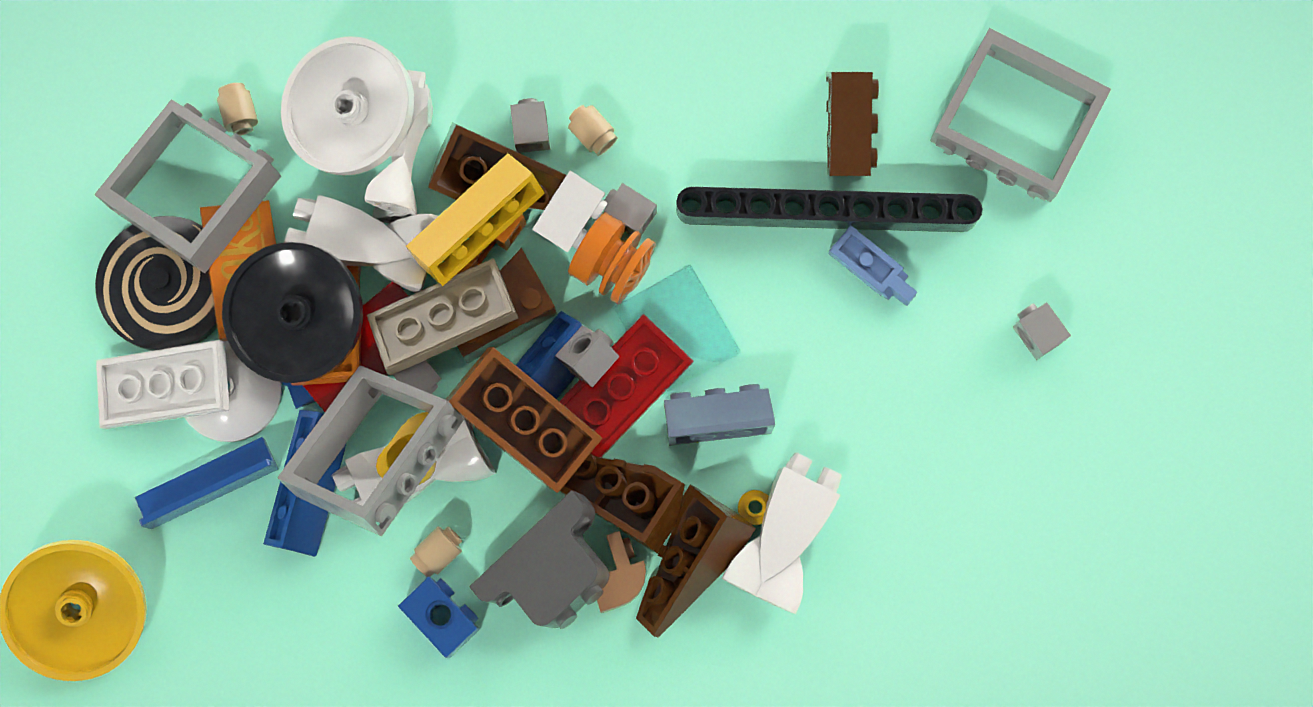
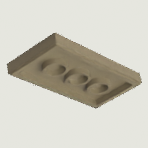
M494 258L455 275L444 286L437 283L367 315L385 370L390 376L518 319Z

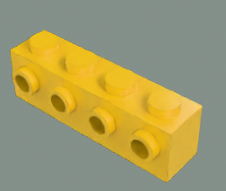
M507 154L409 242L406 248L417 263L439 284L444 286L545 193L533 173L511 155Z

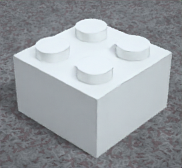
M570 170L532 230L566 252H569L571 247L578 249L588 232L584 229L585 225L591 217L597 220L608 204L602 200L606 193Z

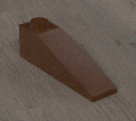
M452 122L438 153L427 187L457 200L505 155L509 154L533 173L545 193L529 209L545 210L565 179L566 174Z
M589 454L559 492L566 496L572 490L584 495L594 507L596 516L653 552L658 553L677 523L685 484L656 466L638 465L614 458L612 460Z
M690 484L682 496L677 523L670 534L667 545H663L657 556L661 557L662 560L656 576L651 577L648 581L636 619L654 637L659 638L728 568L736 555L745 547L756 528L737 512Z

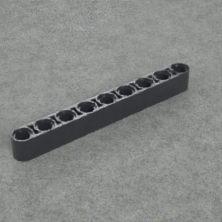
M686 187L680 191L676 200V213L683 223L716 226L848 229L851 225L858 230L968 232L976 225L983 211L979 199L968 194ZM693 199L699 202L701 207L696 212H687L682 207V204L687 200ZM727 200L733 203L735 209L730 213H722L717 209L716 205L720 201ZM761 201L768 206L769 210L764 214H756L750 206L754 202ZM791 202L798 203L802 207L803 212L799 215H791L785 210V205ZM824 203L832 204L836 208L837 213L833 216H825L819 210V206ZM858 204L866 205L870 209L871 215L860 217L854 212L853 207ZM892 205L900 206L905 216L894 218L889 214L888 207ZM925 206L934 207L939 217L936 219L927 218L923 214L922 208ZM957 208H968L973 218L971 220L961 219L957 214Z

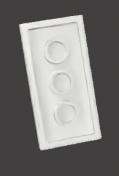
M216 340L96 360L99 428L111 429L229 411L224 341Z

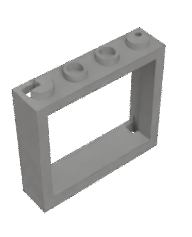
M989 28L930 141L944 149L943 153L948 155L956 154L966 159L965 162L970 167L980 171L986 169L996 174V178L1000 182L1009 186L1017 185L1027 190V194L1031 198L1038 197L1044 201L1052 202L1061 189L1111 88ZM986 55L1090 106L1052 180L948 128Z
M171 99L94 195L109 209L203 273H206L281 178V175L271 164L274 159L266 152L258 149L255 153L249 149L251 145L238 134L234 133L230 137L225 133L227 130L213 118L205 121L201 118L203 114L191 104L186 103L182 106ZM185 124H188L252 165L251 169L192 243L126 200L127 196Z
M359 366L277 478L295 496L382 537L464 419L448 400ZM382 394L428 412L427 417L363 506L317 485L318 481Z

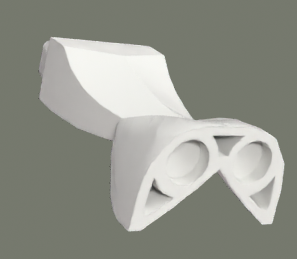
M406 70L409 74L414 93V110L410 127L400 146L391 155L392 163L374 177L366 189L365 202L375 206L372 217L382 223L390 224L398 219L417 215L416 199L411 182L412 167L424 131L431 126L433 116L431 93L428 84H425L426 73L421 71Z
M318 195L317 200L297 199L293 217L294 219L309 222L307 232L289 228L284 243L297 242L322 248L337 257L345 266H373L374 269L387 279L414 293L423 290L428 273L417 263L406 248V245L438 217L437 215L417 214L385 225L360 209L329 197Z
M464 419L456 433L438 456L435 472L431 478L418 485L407 502L418 496L436 480L448 482L477 481L497 474L475 437L473 426ZM385 447L362 452L344 460L346 465L332 474L339 491L344 492L356 486L360 497L352 501L363 506L382 480L378 475L376 463L378 456Z
M797 452L792 455L785 467L779 468L772 483L762 521L760 537L748 543L736 555L721 578L733 586L793 614L797 613L803 595V569L799 556L818 535L832 513L840 497V494L836 492L842 477L840 473L823 467L817 482L806 478L805 476L812 460Z

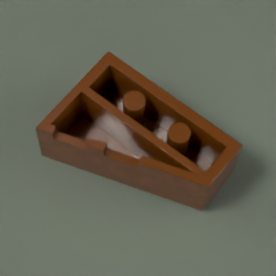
M826 72V82H828V100L826 101V112H828V131L826 133L827 174L829 176H871V168H877L878 160L877 148H872V134L878 133V114L872 113V100H878L879 81L878 79H873V72Z

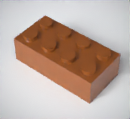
M488 347L445 399L449 401L459 415L556 493L563 488L602 439L599 434L494 347Z

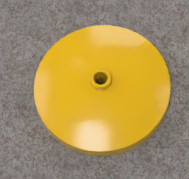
M62 540L35 549L25 556L11 571L0 593V630L7 646L15 657L29 669L55 680L84 681L110 672L131 654L145 626L147 614L146 597L137 574L117 553L100 544L89 541ZM71 602L74 605L78 604L81 607V609L73 608Z

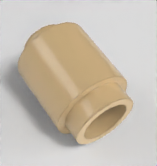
M238 82L220 87L218 89L217 103L224 128L227 132H233V134L236 133L239 136L251 133L253 127L258 124V119L250 91L245 88L243 83Z
M581 105L569 116L571 122L568 125V129L589 152L594 151L597 156L610 149L618 139L614 134L615 129L593 105L588 107Z
M438 526L414 549L415 553L410 557V560L427 578L431 577L434 573L438 575L462 552L459 546L462 539L449 526L445 530Z

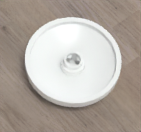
M348 36L326 41L309 51L298 62L286 82L281 101V121L285 136L294 152L302 160L321 171L342 176L369 171L386 161L397 150L408 132L414 110L412 83L401 61L388 49L372 40Z

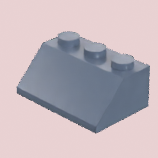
M759 384L743 385L739 387V392L726 393L725 388L705 390V396L691 397V392H679L671 394L670 400H664L669 446L772 434L776 425L769 389H760Z

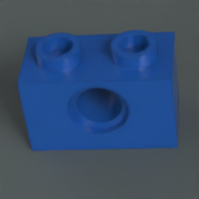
M428 577L398 607L445 658L450 659L480 630L475 624L479 617L465 603L461 607L456 604L451 598L455 592L442 578L436 582L433 578ZM446 605L450 609L451 617L448 623L439 626L433 620V612L438 606Z

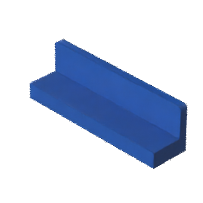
M563 311L558 313L516 364L519 369L555 399L562 394L575 378L555 355L582 326L578 320Z
M299 410L284 468L324 413ZM347 443L323 474L317 485L334 492L336 484L332 474L341 467ZM280 481L263 545L313 557L317 556L328 511L295 496Z
M260 437L135 496L134 498L143 518L139 519L141 527L152 530L279 470L265 438Z

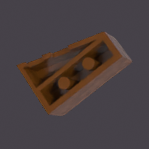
M522 247L500 270L518 319L458 345L457 347L467 364L478 359L488 347L496 349L557 315L551 298Z

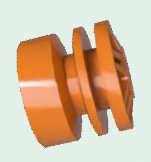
M605 212L595 221L580 243L570 263L568 274L587 286L594 282L599 275L602 276L599 293L603 296L606 295L615 284L610 298L614 303L620 304L644 277L650 265L656 242L647 238L636 249L641 239V233L638 231L633 232L624 242L621 239L625 230V223Z

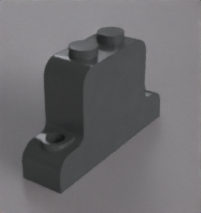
M571 490L469 586L470 589L481 601L495 603L499 607H503L515 599L535 625L548 628L560 627V629L571 625L578 617L576 613L585 604L590 605L602 596L604 592L602 589L609 581L608 568L583 537V534L591 527L595 519V509L584 495Z

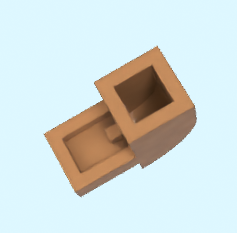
M620 531L606 535L617 569L609 572V581L602 589L604 591L602 596L597 600L601 613L631 603L642 591L646 579L644 561L630 565L629 559L634 558L635 554L629 537L622 539Z

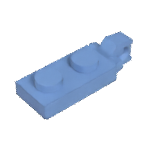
M851 225L828 252L841 265L887 300L894 296L904 305L908 306L918 293L905 282L909 276L903 271L904 267Z

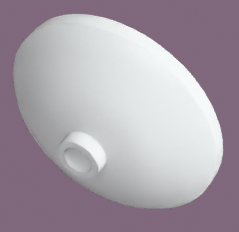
M224 341L227 380L230 383L228 390L229 411L184 418L193 429L207 438L220 442H238L255 436L273 420L281 403L282 382L273 381L256 374L241 362L232 350L229 342Z

